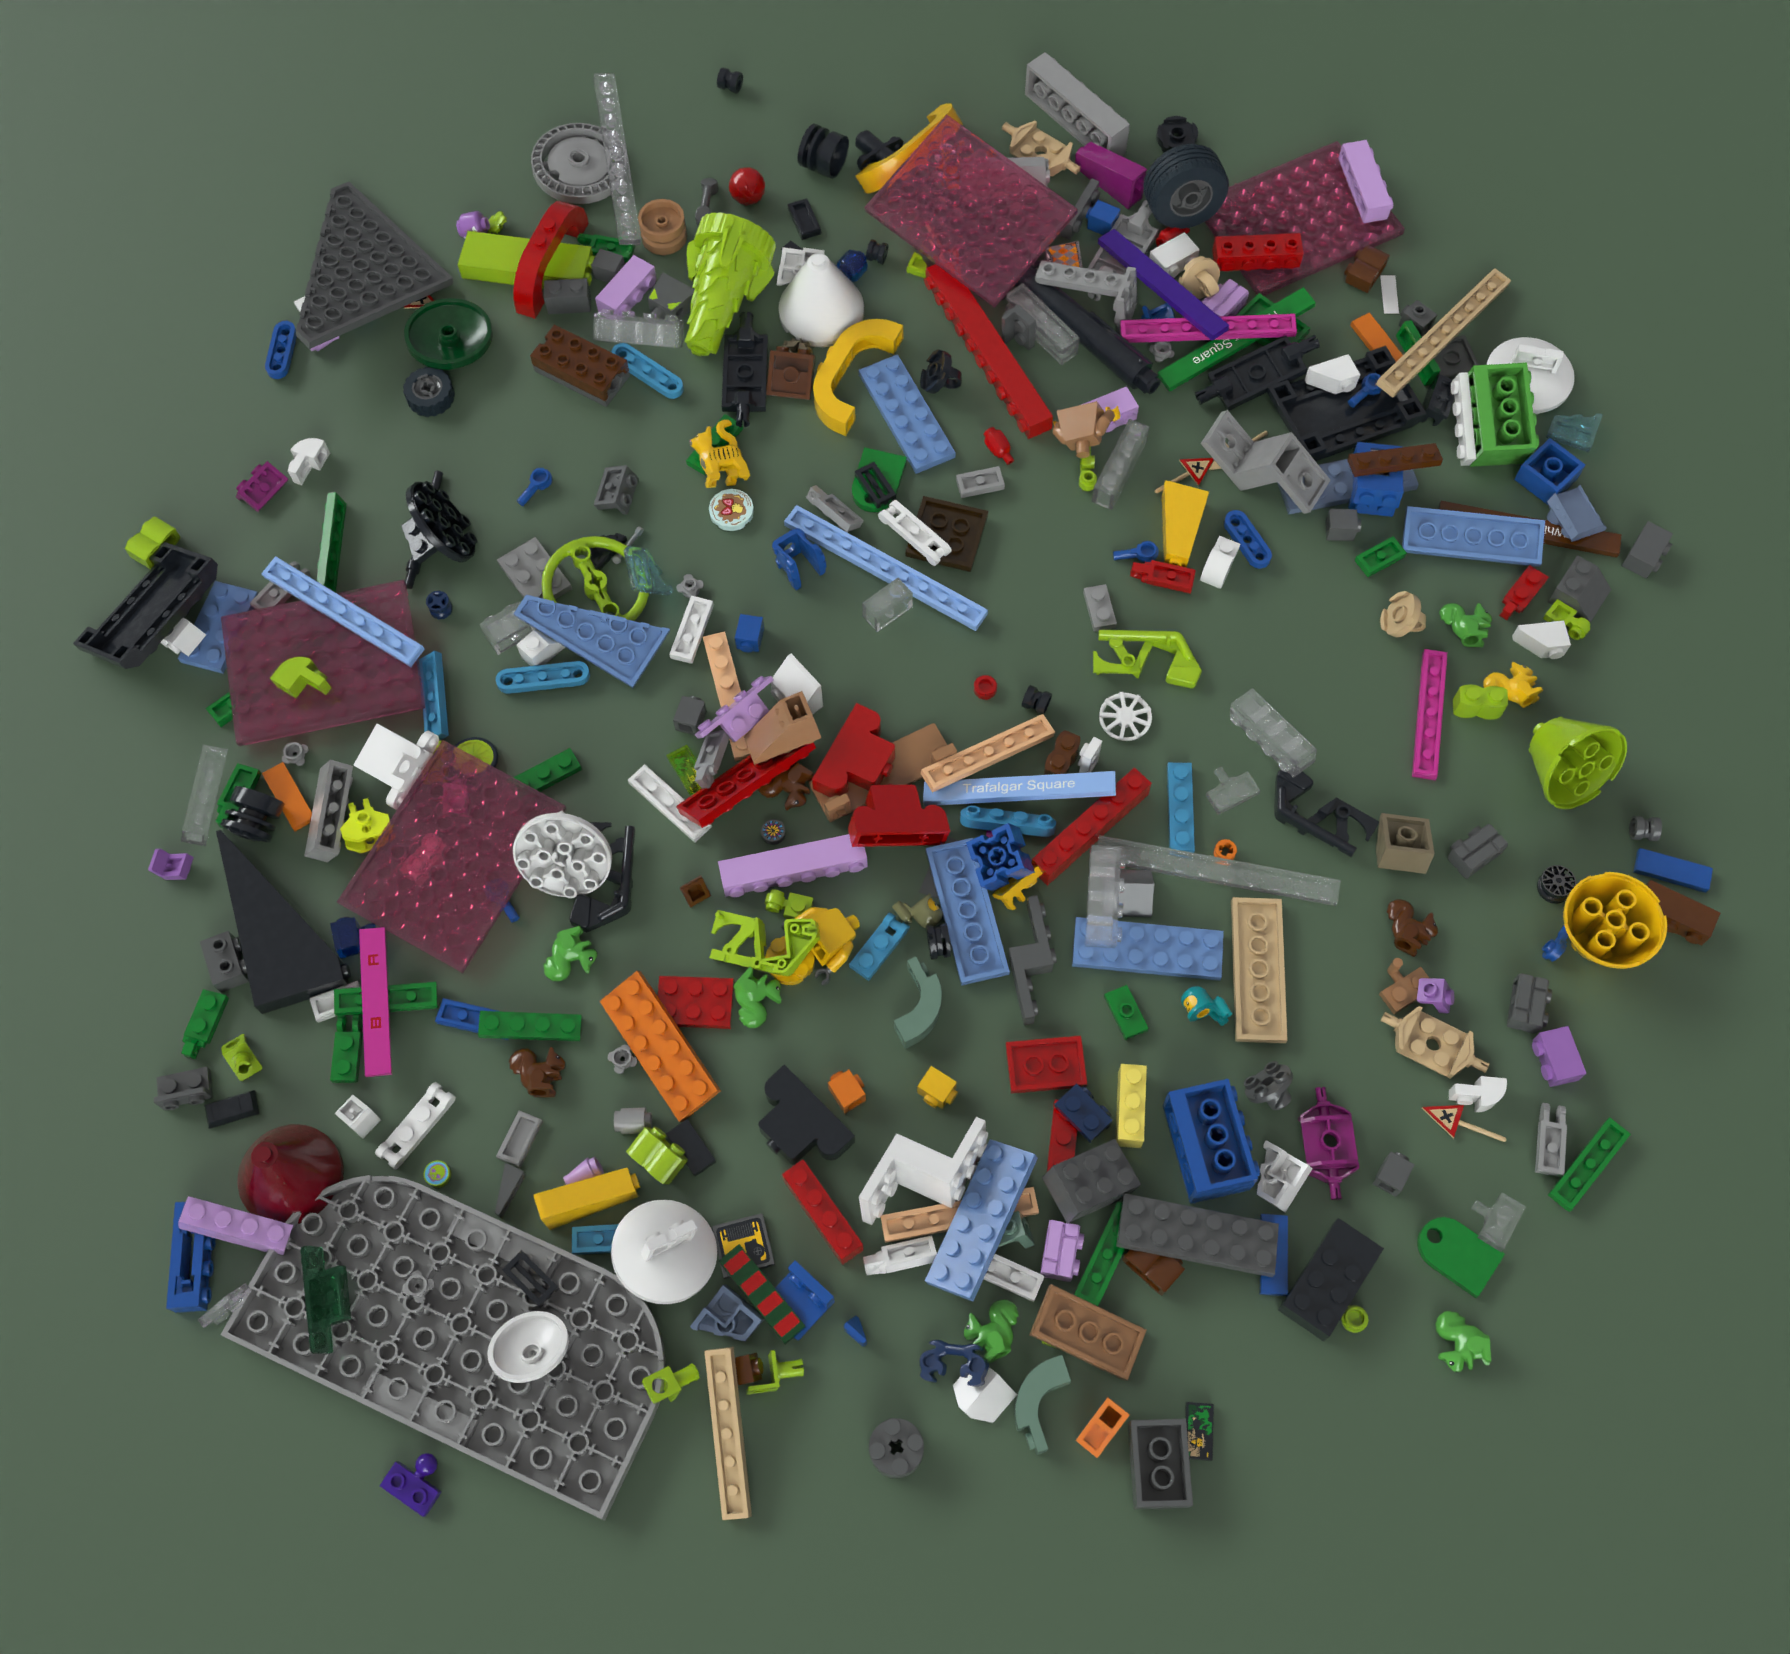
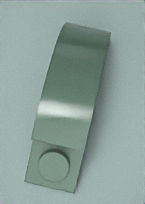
M917 957L907 960V969L920 992V1001L910 1013L894 1020V1029L905 1049L917 1044L932 1031L941 1011L942 991L937 974L929 976L924 962L919 963Z
M1062 1355L1046 1360L1035 1367L1023 1381L1016 1398L1014 1418L1017 1432L1028 1428L1029 1433L1025 1434L1026 1441L1030 1450L1035 1449L1036 1455L1048 1450L1038 1419L1039 1403L1048 1392L1071 1383Z

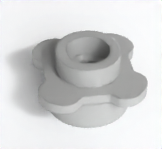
M1168 341L1156 342L1149 348V351L1154 354L1156 362H1163L1166 358H1173L1175 354L1171 350V344Z
M686 574L684 580L676 586V589L685 597L691 598V596L696 597L704 584L702 580H696L691 574Z
M297 742L286 744L283 750L284 756L282 757L284 764L294 763L297 766H302L305 763V754L309 750L307 745H300Z
M622 1045L608 1054V1060L614 1064V1071L617 1074H622L625 1069L634 1067L637 1064V1058L632 1056L629 1045ZM621 1057H624L625 1060H624V1061H620V1058H621Z
M416 1270L402 1286V1291L406 1295L410 1294L413 1296L415 1302L421 1303L425 1300L427 1292L434 1288L435 1283L432 1279L425 1278L421 1271ZM420 1284L421 1287L416 1289V1285Z

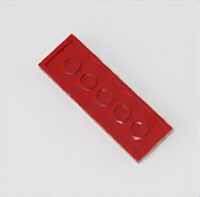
M814 742L805 744L788 753L780 754L766 762H760L755 765L751 755H749L717 777L710 788L700 789L676 807L682 816L701 828L708 826L721 814L733 809L734 805L741 800L750 797L761 786L769 784L774 777L789 770L791 765L800 759L806 758L811 751L816 749Z

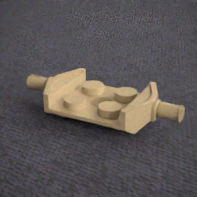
M1035 120L1019 128L1013 127L1008 122L1003 124L1002 130L1012 135L1010 154L1013 156L1045 157V159H1048V170H1050L1051 177L1066 169L1075 174L1079 173L1081 166L1070 160L1072 142H1069L1066 146L1038 129L1037 121ZM1042 151L1045 154L1038 155L1036 152Z
M1418 1006L1403 1019H1398L1384 1012L1380 1021L1395 1027L1396 1052L1450 1079L1465 1067L1469 1068L1470 1066L1486 1073L1490 1063L1475 1057L1473 1032L1465 1033L1422 1012L1423 1007ZM1433 1039L1437 1041L1439 1049L1435 1051L1429 1049L1426 1045V1040Z

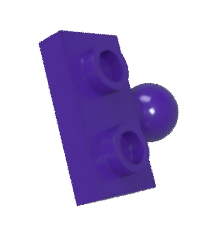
M430 1453L420 1455L415 1463V1472L399 1461H396L381 1482L380 1487L422 1517L427 1516L441 1494L439 1489L424 1480L425 1476H429L436 1471L438 1465L436 1457Z

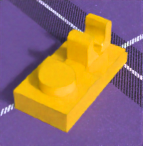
M1033 865L1035 873L1019 880L1010 878L1008 880L1009 884L997 889L992 896L1001 900L1007 909L1015 910L1013 897H1016L1019 902H1024L1026 898L1021 890L1035 885L1038 881L1037 878L1043 873L1038 866Z

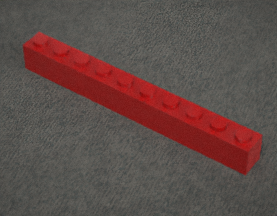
M949 258L927 267L926 278H924L927 289L933 292L936 303L943 307L945 316L948 321H952L957 335L959 337L962 336L965 346L968 352H972L975 356L978 367L983 368L987 381L996 388L997 396L1005 402L1010 416H1014L1017 420L1019 430L1022 433L1024 432L1028 439L1051 430L1053 415Z

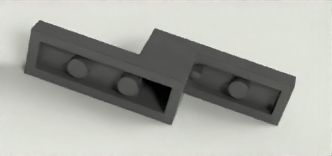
M1095 179L1090 180L1074 208L1050 199L1023 243L1022 257L1030 261L1033 254L1038 253L1043 238L1046 239L1049 232L1071 240L1074 233L1080 231L1082 220L1086 218L1088 209L1099 199V181Z
M1038 895L1030 896L1027 899V910L1035 943L1009 948L1008 954L1024 1026L1034 1024L1035 1015H1038L1036 1000L1032 1001L1030 992L1033 991L1032 981L1027 976L1052 972L1054 963H1057L1054 948L1050 949L1048 940H1051L1050 928L1048 925L1045 926L1043 918L1046 917L1045 907L1043 903H1039Z

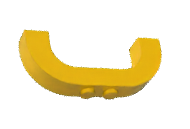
M951 103L940 105L927 116L930 124L899 150L881 161L869 164L855 175L866 194L878 191L911 172L960 130L963 123Z
M885 319L860 321L848 327L839 336L834 346L829 347L825 361L818 365L813 384L816 413L828 428L846 436L856 420L855 407L838 400L833 394L854 357L859 352L870 348L881 349L894 355L903 340V325Z

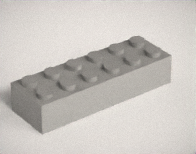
M1046 52L1027 64L1025 95L1082 145L1085 146L1091 141L1120 156L1126 154L1130 124L1125 118L1118 115L1111 106L1104 103L1097 94L1090 91L1083 82L1077 80L1070 71L1063 68L1056 59L1049 56Z

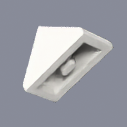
M354 1095L335 1112L362 1139L381 1121L368 1106Z

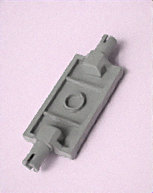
M1147 200L1143 201L1142 206L1134 215L1128 217L1120 214L1111 229H1116L1145 255L1159 229L1152 227L1148 222L1152 211L1149 205L1146 207L1148 204ZM1102 247L1099 248L1088 266V269L1125 275L1127 270ZM1088 292L1089 298L1093 299L1096 293ZM1096 294L1094 300H1100L1102 294Z

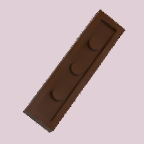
M1436 443L1349 454L1347 461L1354 477L1441 466L1443 458Z

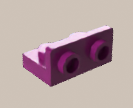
M268 461L263 466L258 464L251 472L253 476L248 481L244 479L236 488L238 491L236 498L239 501L243 499L257 512L288 482V478Z

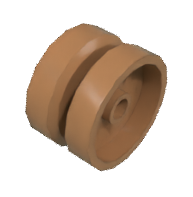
M657 199L650 201L641 208L638 221L642 242L648 251L657 255H669L679 251L685 245L687 231L683 209L679 204L668 199Z

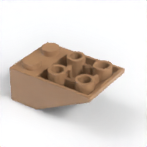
M803 691L779 700L744 738L755 765L760 762H766L780 754L788 753L805 744H811L815 740L820 739L821 735Z

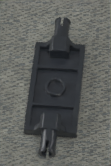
M741 312L739 315L740 328L733 335H724L722 412H736V425L742 427L743 420L744 427H748L750 425V412H766L768 334H757L752 328L753 314L747 312L746 319L745 312Z
M1286 335L1208 373V379L1212 385L1196 391L1195 397L1200 405L1218 397L1225 408L1230 411L1267 393V388L1270 385L1285 380L1290 382L1306 374L1307 368L1302 360L1303 355L1316 348H1320V343L1318 339H1315V335L1299 343L1290 342Z

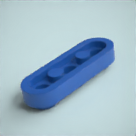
M290 321L277 323L273 330L265 362V369L273 379H281L289 372L297 339L296 328Z
M1239 510L1227 513L1224 527L1233 541L1240 544L1239 549L1249 564L1257 569L1267 567L1271 561L1272 552L1248 517Z

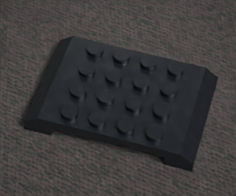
M1386 346L1366 352L1365 358L1353 361L1360 373V377L1356 387L1349 392L1334 394L1306 384L1305 378L1293 383L1285 380L1268 386L1266 392L1288 431L1294 434L1315 461L1355 448L1357 442L1369 443L1409 429L1425 419L1427 413L1409 383L1394 397H1391L1382 390L1377 395L1368 394L1355 407L1349 406L1348 400L1362 389L1361 384L1365 376L1371 373H1377L1382 376L1396 363Z
M163 542L149 558L155 564L97 630L87 627L73 644L81 651L124 669L140 666L150 654L157 650L161 641L172 633L175 625L187 616L189 609L202 599L204 592L217 578L218 564L210 557Z

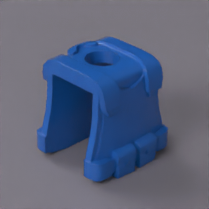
M799 528L793 529L773 542L772 548L776 555L777 567L779 569L782 568L787 573L788 580L795 590L801 588V580L796 562L792 558L799 553L805 556L819 576L826 572L825 568L827 566L824 553L816 543L812 544L807 540L803 530ZM789 543H792L789 549L784 550Z

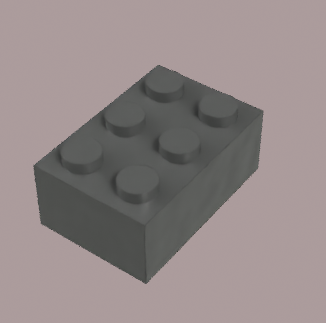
M1116 1139L1052 1166L1042 1177L1067 1224L1121 1200L1124 1193L1131 1194L1141 1185Z
M1186 1419L1131 1420L1128 1423L1134 1510L1192 1507L1193 1498Z

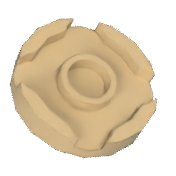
M1199 256L1185 265L1183 268L1185 272L1182 277H1179V283L1188 291H1192L1196 298L1201 299L1206 296L1210 298L1219 292L1220 268L1214 260Z
M1407 591L1398 592L1389 599L1392 603L1388 609L1384 608L1380 619L1381 628L1393 637H1402L1409 632H1420L1426 628V615L1421 612L1419 598Z

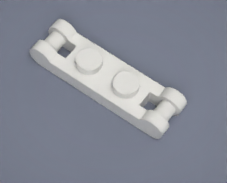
M897 500L892 501L887 510H882L878 513L882 523L888 524L925 556L931 565H937L943 555L947 556L952 551L951 547ZM934 545V546H936L938 549H936L935 551H933V550L931 549V547Z
M437 1082L432 1083L427 1089L426 1094L388 1139L378 1146L375 1155L380 1159L385 1158L389 1161V1166L395 1170L398 1169L451 1107L456 1097L450 1092L446 1093L443 1091L442 1086ZM435 1098L440 1101L437 1107L431 1104ZM396 1145L401 1148L398 1153L392 1151Z

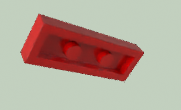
M1054 1106L1047 1172L1052 1166L1075 1157L1077 1129Z

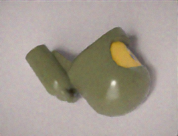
M931 892L913 907L901 901L892 906L903 921L912 923L913 917L923 928H926L927 925L936 926L943 916V911L933 901Z

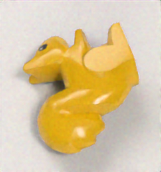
M1512 662V668H1510L1513 678L1509 679L1502 673L1493 672L1483 681L1484 688L1499 686L1507 689L1508 700L1519 704L1522 708L1539 701L1540 697L1538 694L1543 691L1542 687L1532 688L1538 679L1536 676H1532L1533 670L1516 662Z

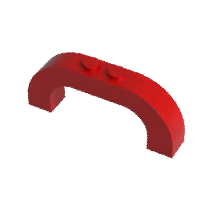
M556 201L543 215L521 255L516 270L513 289L516 313L534 319L537 318L545 303L542 294V281L551 258L565 234L577 238L579 234L584 233L589 224L587 214L582 207L563 201Z

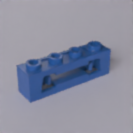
M175 1202L166 1308L175 1313L207 1311L208 1303L211 1302L212 1298L209 1279L214 1271L211 1253L215 1248L216 1239L191 1232V1234H194L191 1275L194 1276V1282L189 1279L192 1238L188 1237L189 1231L179 1229L178 1224L186 1202Z

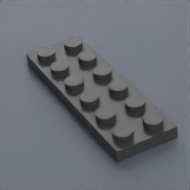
M1124 1193L1121 1202L1116 1247L1273 1277L1276 1269L1279 1224Z

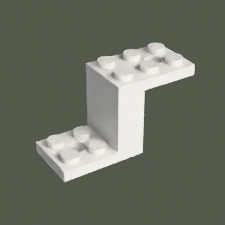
M978 1117L975 1118L953 1158L896 1133L859 1195L862 1221L872 1225L876 1217L880 1218L885 1210V1202L889 1196L892 1197L895 1194L898 1184L952 1208L955 1201H960L963 1197L965 1184L968 1179H972L977 1168L976 1164L986 1149L988 1137L986 1121Z

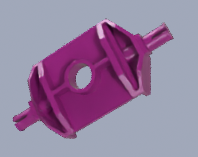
M1326 1087L1315 1088L1316 1106L1308 1109L1298 1118V1121L1301 1122L1306 1164L1312 1168L1309 1176L1328 1183L1331 1200H1341L1340 1184L1342 1180L1359 1169L1352 1116L1350 1111L1341 1106L1330 1104V1101H1327ZM1324 1136H1334L1337 1145L1335 1147L1327 1146L1323 1140Z

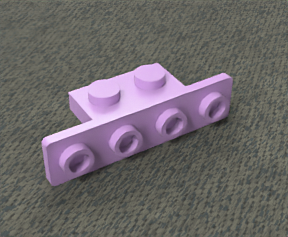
M760 676L751 683L753 687L747 692L743 690L733 698L735 702L729 707L727 704L721 707L716 712L717 716L712 721L707 719L698 726L699 731L695 736L703 738L720 725L729 738L736 742L769 712V709L757 693L774 679L771 676Z

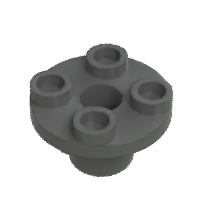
M1272 1061L1265 1066L1264 1070L1248 1077L1244 1081V1086L1246 1087L1245 1095L1253 1103L1267 1102L1272 1110L1283 1109L1291 1101V1094L1287 1088L1293 1080V1073L1288 1066L1279 1065L1277 1061Z

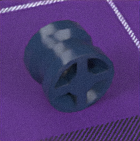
M433 591L426 598V605L434 618L445 619L452 613V604L445 592Z

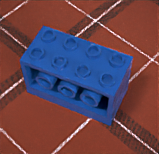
M1229 1079L1170 1091L1162 1105L1190 1204L1250 1191L1258 1180V1176H1260L1258 1163L1256 1160L1253 1161L1250 1153L1252 1151L1251 1139L1249 1135L1245 1136L1243 1126H1245L1244 1115L1241 1110L1238 1111L1235 1101L1238 1100L1235 1087L1230 1085Z

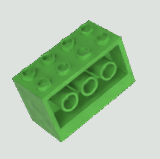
M1527 363L1474 365L1468 372L1476 460L1470 464V467L1523 464L1539 446V436L1535 433L1537 417L1533 413L1532 408L1534 394L1530 391L1531 371L1528 370Z

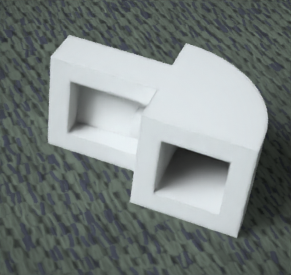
M308 438L299 441L291 448L290 451L295 459L290 462L288 472L293 482L302 485L312 468L321 470L330 455L324 440Z
M1219 536L1207 559L1200 581L1221 589L1240 548V544Z
M1480 1076L1474 1085L1455 1083L1449 1090V1100L1457 1101L1460 1105H1471L1474 1102L1475 1112L1487 1111L1504 1096L1507 1088V1078Z

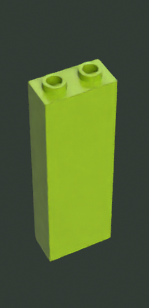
M468 231L457 264L461 277L463 279L514 285L518 263L530 239ZM560 243L545 270L542 289H544L545 280L587 278L590 286L592 282L591 264L596 257L593 256L592 247Z

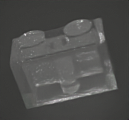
M897 578L862 603L863 617L878 632L913 607V593Z
M520 601L508 605L503 611L494 616L487 617L484 622L480 623L484 636L497 655L518 644L533 630H536L514 616V612L521 603Z

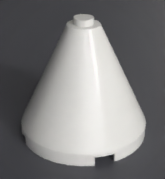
M820 253L813 254L781 295L779 301L780 322L786 333H791L796 337V340L802 338L803 342H809L811 347L834 346L839 336L848 327L863 321V297L858 288L826 255Z

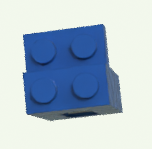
M1357 442L1354 453L1401 448L1402 446ZM1403 471L1358 477L1353 475V491L1348 509H1355L1359 514L1393 517L1395 509L1399 508L1404 492Z

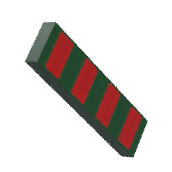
M740 1244L719 1260L722 1267L785 1345L806 1328L804 1323Z

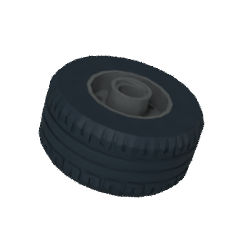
M1184 144L1164 152L1155 160L1145 176L1143 189L1148 205L1156 220L1167 227L1183 229L1197 226L1216 214L1228 194L1229 180L1218 155L1213 150L1203 145Z

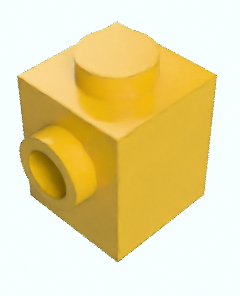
M931 1066L918 1084L917 1093L924 1097V1102L933 1108L938 1106L943 1109L947 1103L951 1105L958 1094L956 1091L957 1082Z

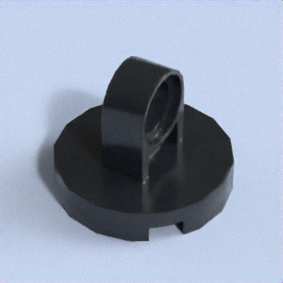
M940 349L934 351L927 359V362H929L927 370L922 369L920 378L921 388L928 393L935 394L942 387L948 389L960 387L962 373L958 369L951 367V355Z

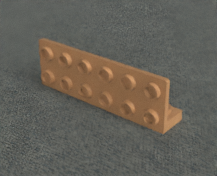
M934 723L892 742L895 745L893 768L890 775L884 777L880 785H910L923 778L921 769L956 754L957 749L953 743L947 745ZM812 781L809 782V786L829 823L853 812L859 806H866L865 800L869 791L851 782H848L847 794L835 795L831 798L813 790Z

